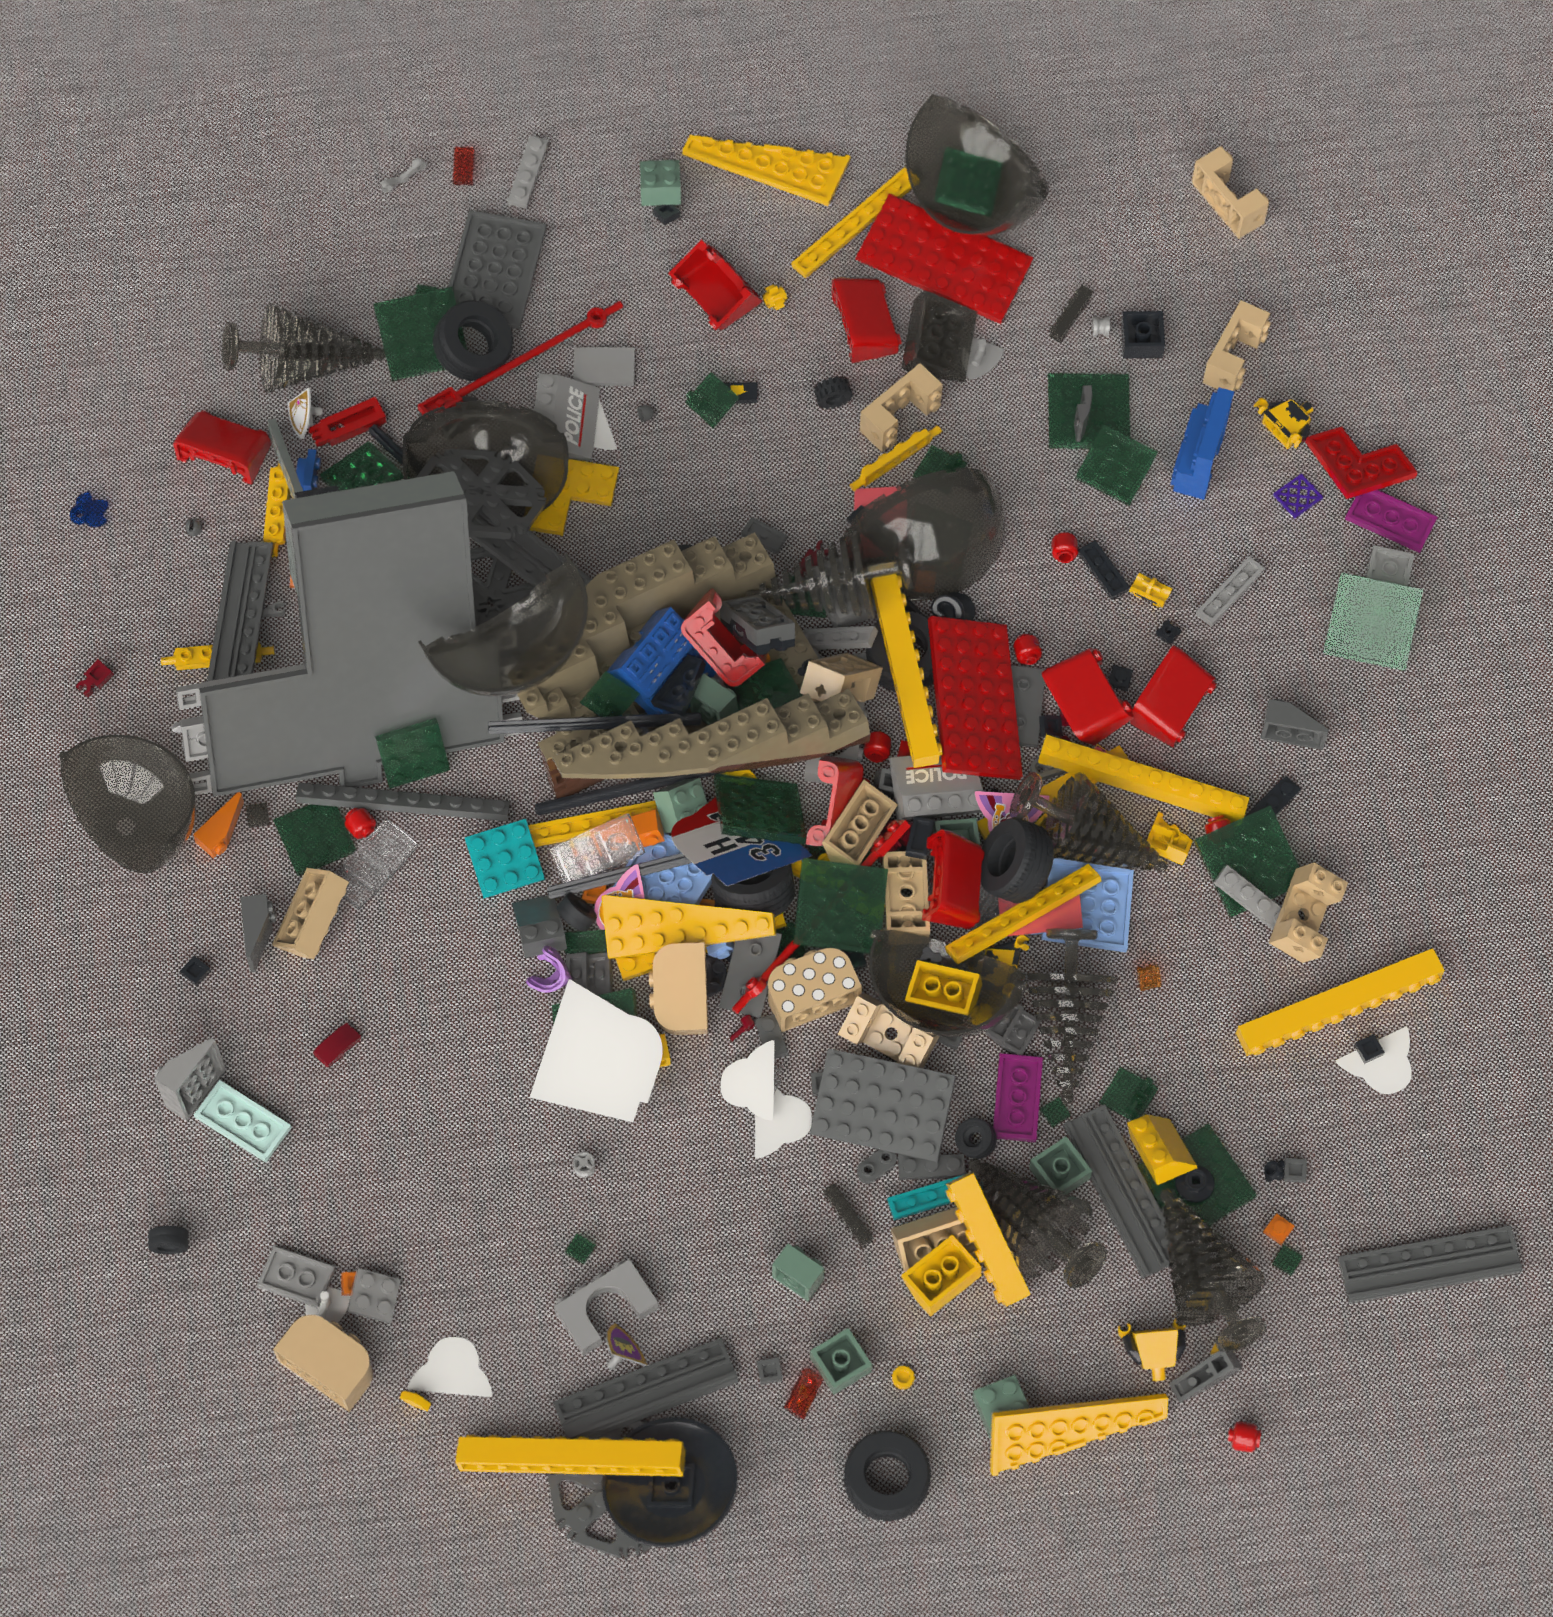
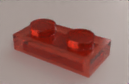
M454 147L453 185H473L474 147Z
M803 1368L784 1408L797 1418L804 1419L823 1379L810 1369Z

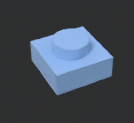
M734 942L713 944L706 947L709 956L724 959L733 952L735 944Z

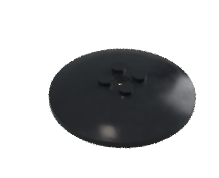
M669 1417L647 1422L635 1428L624 1437L634 1439L635 1441H644L648 1438L657 1441L676 1439L683 1442L686 1450L683 1476L603 1474L602 1495L604 1504L612 1521L624 1534L648 1546L662 1548L678 1547L703 1538L724 1520L736 1497L738 1470L730 1447L715 1430L692 1419ZM669 1482L678 1483L677 1488L672 1491L667 1490L666 1485Z

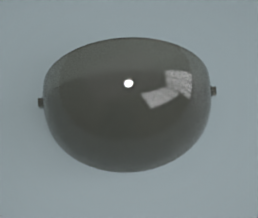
M131 735L99 736L83 741L68 751L63 750L60 752L61 778L70 806L87 834L111 859L131 871L151 873L166 865L181 851L189 839L194 826L196 796L190 774L173 753L155 742Z
M874 929L872 931L871 937L874 940L870 950L869 969L874 989L882 1003L893 1015L922 1032L942 1037H966L985 1032L1000 1024L1015 1010L1027 989L1029 976L1026 973L987 955L977 953L962 963L957 964L946 952L945 946L950 944L948 942L897 930ZM929 947L932 952L941 955L942 960L937 965L980 974L982 987L977 1004L968 1016L905 1001L916 965V959L921 957L923 948Z

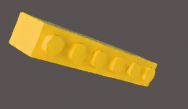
M969 1172L947 1183L948 1189L945 1190L950 1202H955L956 1216L960 1223L964 1222L967 1228L964 1231L968 1241L970 1243L973 1242L977 1249L974 1251L978 1262H983L986 1268L983 1272L989 1283L992 1282L996 1289L993 1291L997 1302H1002L1003 1305L1009 1306L1031 1295L974 1173Z

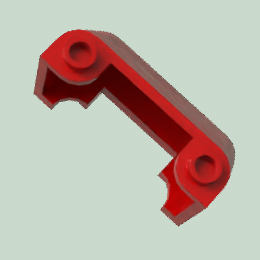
M702 239L668 273L673 278L671 280L672 284L679 290L681 287L686 290L709 315L708 318L710 320L708 323L716 331L718 329L724 330L763 301L723 255Z
M841 277L832 279L831 297L833 304L839 309L847 335V345L851 349V353H849L851 364L898 354L899 345H901L900 334L895 332L885 300V285L883 282L880 283L879 279Z
M206 411L196 412L177 435L173 443L177 460L187 463L189 457L193 461L197 457L230 468L232 474L240 473L243 476L242 481L251 485L271 446V440L265 431L260 429L254 430L212 416Z
M712 588L701 598L682 622L681 632L723 681L729 686L734 687L742 684L763 667L767 654H756L745 644L741 645L714 615L721 609L722 599Z
M1173 645L1136 701L1132 711L1134 719L1130 721V724L1174 748L1177 742L1181 743L1186 735V731H1184L1185 725L1203 696L1214 692L1217 686L1216 678L1185 651Z
M1090 647L1048 667L1041 674L1076 737L1085 743L1095 746L1134 719V716L1131 712L1133 709L1130 703L1117 697L1101 669L1103 655L1097 648Z
M829 755L820 758L818 777L822 782L833 784L827 819H823L821 825H814L809 829L806 845L823 846V840L862 782L863 766L859 761Z
M941 829L927 838V849H932L930 856L935 857L933 893L928 896V901L931 902L928 909L922 910V920L970 929L979 922L981 916L979 899L984 850H982L981 845L952 831Z

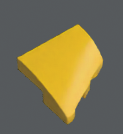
M1158 812L1143 849L1183 865L1193 840L1186 834L1181 833L1175 824L1170 826L1162 819L1164 815Z

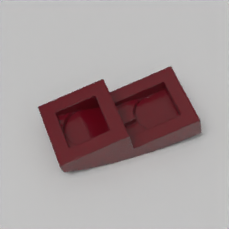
M346 1022L328 1036L312 1054L328 1068L340 1060L344 1052L360 1042L362 1036Z

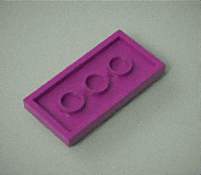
M1379 490L1356 496L1345 520L1420 553L1438 517Z
M999 1054L993 1122L997 1139L1036 1143L1043 1057Z

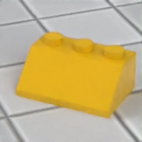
M917 960L905 1001L968 1016L977 1004L982 980L980 974Z
M1146 1114L1127 1123L1130 1139L1157 1185L1197 1169L1195 1161L1170 1119Z
M951 1235L904 1272L901 1277L915 1300L931 1317L981 1277V1266L961 1243Z

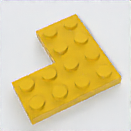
M539 454L534 479L545 491L546 504L529 531L563 536L571 500L612 506L619 467ZM527 506L525 516L528 514L532 507Z

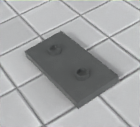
M1011 665L1020 746L1038 748L1039 716H1041L1045 684L1041 673L1045 669Z
M776 933L775 936L735 942L719 1008L733 1011L731 1008L746 993V983L752 977L757 978L761 976L777 958L782 934ZM768 981L765 989L758 996L752 998L739 1013L761 1018L768 993Z

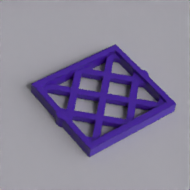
M1302 473L1273 493V496L1294 519L1323 499V496ZM1301 480H1303L1308 485V487L1300 486ZM1287 488V493H1281ZM1290 488H1296L1297 494H1290ZM1300 489L1307 490V495H1300ZM1310 490H1312L1317 495V497L1310 496ZM1279 496H1287L1286 502H1284ZM1289 497H1296V503H1290ZM1299 498L1307 499L1306 504H1299ZM1309 499H1313L1314 501L1309 504ZM1288 506H1296L1295 512H1293ZM1298 507H1305L1298 512Z

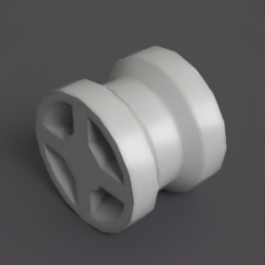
M1093 316L1092 336L1103 334L1105 337H1109V316L1104 318Z
M580 1152L575 1155L573 1159L575 1174L581 1178H587L594 1173L595 1160L590 1153Z

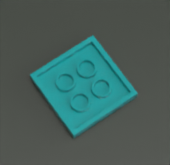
M526 819L464 837L483 899L545 880Z

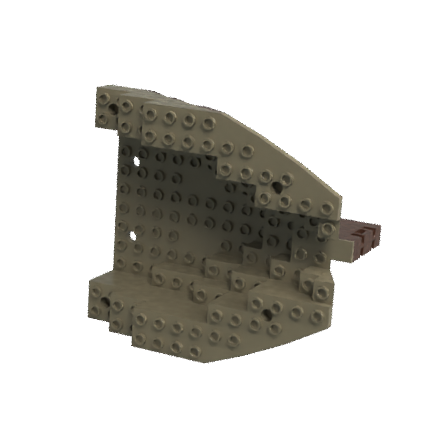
M752 533L724 547H721L716 537L713 536L683 551L679 549L673 539L597 574L562 609L508 675L509 681L526 712L539 719L648 715L606 672L624 650L633 647L641 639L642 635L639 631L656 611L672 607L685 620L701 598L713 588L720 595L722 601L759 595L795 622V647L787 648L785 651L770 649L768 652L770 662L765 663L763 667L754 673L767 698L759 702L754 693L757 703L711 725H707L702 721L701 725L684 726L679 718L662 727L635 728L632 721H628L613 729L556 731L557 734L538 742L549 786L556 799L571 796L605 779L670 777L765 768L820 758L831 752L870 741L868 719L849 689L821 702H814L809 693L806 695L800 693L804 676L798 674V669L802 667L804 661L819 658L777 588L774 564L756 533ZM719 610V611H718L716 614H714V615L720 620V610ZM735 637V639H736L741 645H743V643ZM690 707L688 708L686 713H691Z

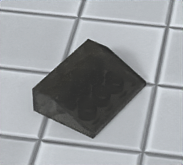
M924 290L913 300L901 369L910 372L921 363L937 379L965 382L977 311Z

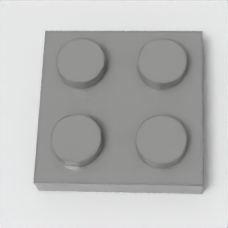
M358 1268L355 1273L347 1313L391 1323L401 1279Z

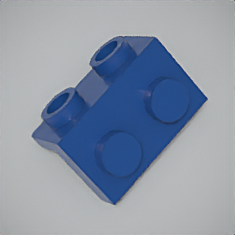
M308 449L307 458H298L296 473L303 491L313 490L318 487L317 471L321 468V458L318 457L316 449Z

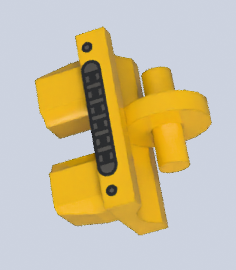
M1138 573L1129 592L1140 599L1143 598L1152 602L1153 605L1163 608L1172 592V588L1157 582L1155 577L1151 579Z

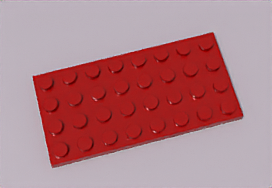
M890 193L856 255L857 261L999 324L1002 323L1034 259L1032 256Z
M930 616L928 628L939 740L942 748V771L945 773L1020 780L1023 777L1007 625Z

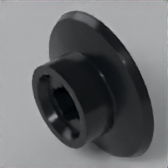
M1197 1165V1169L1176 1177L1175 1187L1183 1199L1197 1203L1205 1201L1212 1195L1215 1181L1209 1170ZM1198 1179L1199 1184L1193 1185L1192 1180Z

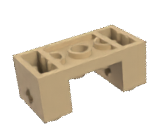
M1220 146L1195 162L1192 184L1238 239L1265 223L1269 201L1258 189L1237 200L1236 194L1225 185V183L1229 182L1233 158L1228 151H1225Z
M1242 300L1239 302L1207 362L1203 379L1204 384L1217 390L1218 387L1231 391L1241 388L1244 380L1242 378L1246 371L1243 368L1245 360L1230 354L1229 351L1231 348H1235L1238 341L1256 349L1261 342L1264 343L1269 334L1267 331L1271 325V322L1268 321L1269 312Z
M919 363L861 411L860 432L881 452L887 448H892L897 442L898 420L894 417L895 412L900 408L906 407L909 401L926 416L931 412L937 411L941 406L943 384Z
M849 653L812 660L808 662L800 693L804 695L809 693L814 702H821L849 689L856 701L865 702L866 700L874 699L883 667Z
M906 851L887 852L882 859L886 909V945L929 943L930 922L922 920V910L929 908L927 860L905 856ZM907 888L913 894L910 897H904L900 893L901 890Z
M1315 862L1295 869L1269 944L1302 963L1322 957L1328 938L1318 933L1327 906L1342 901L1348 882ZM1299 910L1303 911L1305 915L1304 920L1300 919Z
M865 993L857 996L838 1035L855 1044L865 1043L896 1060V1063L924 1068L941 1035ZM889 1027L897 1030L898 1034L895 1039H890L887 1036V1029Z

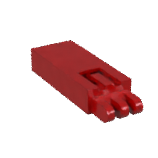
M373 397L320 420V423L311 426L308 431L312 434L311 437L317 447L330 443L332 447L369 431L373 424L381 426L387 423V420L376 397ZM342 424L344 427L339 429L338 425ZM337 426L335 430H330L331 428Z

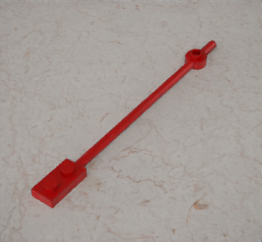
M618 301L604 310L601 308L590 309L587 312L586 320L457 391L452 387L443 390L418 404V411L431 423L463 405V396L590 326L593 328L605 326L607 317L623 308L622 302Z
M894 820L888 825V831L873 842L874 846L870 850L871 854L764 973L757 978L752 977L746 983V993L731 1008L736 1014L752 998L758 996L765 989L772 971L791 956L879 857H884L910 828L906 820Z

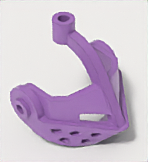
M544 946L542 950L544 954L538 955V959L548 961L557 970L546 979L532 975L527 979L526 983L529 987L539 992L549 993L565 986L569 979H573L560 953L551 946Z

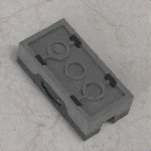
M753 595L722 601L720 622L733 636L756 654L765 655L770 649L785 651L787 648L795 647V622L761 596Z

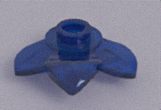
M85 492L77 497L76 505L69 514L70 519L77 525L86 524L93 528L101 527L107 523L103 515L107 511L109 503L106 500H92L91 494Z

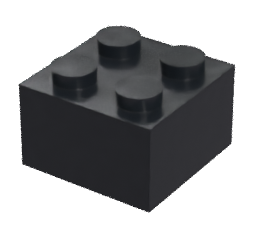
M1123 311L1121 319L1123 359L1163 358L1165 350L1163 311Z

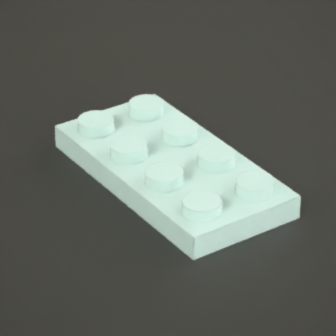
M221 1080L218 1081L194 1113L196 1119L265 1163L292 1128L290 1124Z

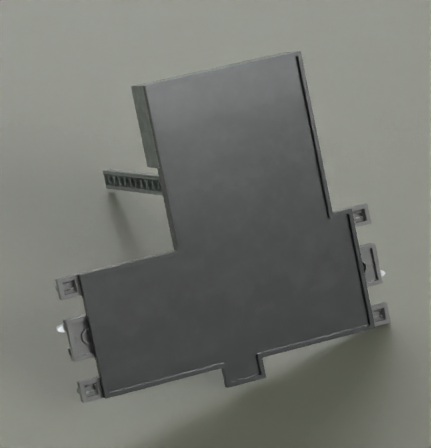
M269 419V438L292 499L284 500L282 504L289 570L298 599L304 664L176 687L175 691L180 710L201 706L202 716L182 719L171 726L173 732H182V746L186 762L208 758L209 770L187 774L190 795L212 792L213 797L333 774H338L339 786H366L382 782L381 765L505 742L504 737L523 734H489L488 722L522 720L520 712L503 715L502 703L520 700L508 678V675L516 666L517 660L514 658L499 661L498 652L517 648V632L515 626L476 633L467 501L455 472L339 491L337 485L303 491L276 419ZM511 636V638L500 640L501 637ZM194 693H195V696H190V697H184V698H182L183 695H189V694H194ZM206 780V782L193 784L196 781Z

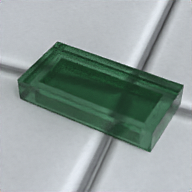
M605 930L564 933L567 949L564 950L566 955L587 952L588 954L607 953Z

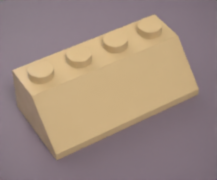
M863 780L822 842L830 862L849 876L860 865L898 804Z
M307 868L272 945L299 957L314 960L320 951V945L324 936L329 931V925L337 913V907L341 898L346 893V887L349 882L331 871Z
M957 1207L891 1228L894 1245L904 1272L951 1235L961 1243L972 1257L975 1256L974 1251L977 1249L974 1243H970L964 1231L967 1228L964 1222L960 1223L956 1216L955 1210H957Z

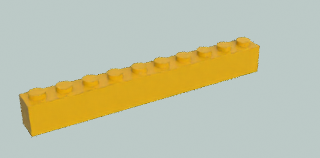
M895 568L870 572V585L913 767L939 764L942 748L935 738L938 736L936 724H932L931 721L933 717L932 706L927 705L926 699H929L927 686L923 687L922 684L924 672L922 667H918L917 663L920 661L918 649H914L913 646L915 635L914 631L909 629L911 618L909 612H905L904 608L907 603L905 594H901L900 591L902 587L901 576L896 575Z
M1047 734L1038 763L1046 766L1059 768L1088 779L1093 777L1098 782L1210 817L1223 815L1224 818H1229L1231 823L1239 826L1244 818L1250 798Z
M1432 948L1238 1026L1236 1035L1246 1056L1251 1054L1256 1056L1263 1053L1266 1048L1271 1046L1276 1048L1283 1045L1286 1040L1291 1038L1293 1040L1299 1039L1308 1031H1319L1328 1023H1339L1348 1015L1356 1016L1362 1013L1363 1009L1368 1007L1376 1008L1388 999L1391 1001L1396 1000L1405 992L1413 993L1421 989L1425 984H1436L1441 980L1445 970Z
M467 1435L458 1439L455 1462L460 1471L683 1476L686 1450L683 1442L676 1439L657 1441L648 1438L644 1441H635L631 1438L612 1440L606 1437L599 1440H590L586 1437L567 1439L566 1437L559 1436L555 1437V1439H546L542 1436H534L533 1438H523L521 1436L501 1438L497 1435H490L488 1437Z

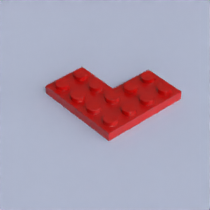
M1342 426L1308 436L1305 442L1346 499L1416 478L1418 473L1397 444L1362 454Z

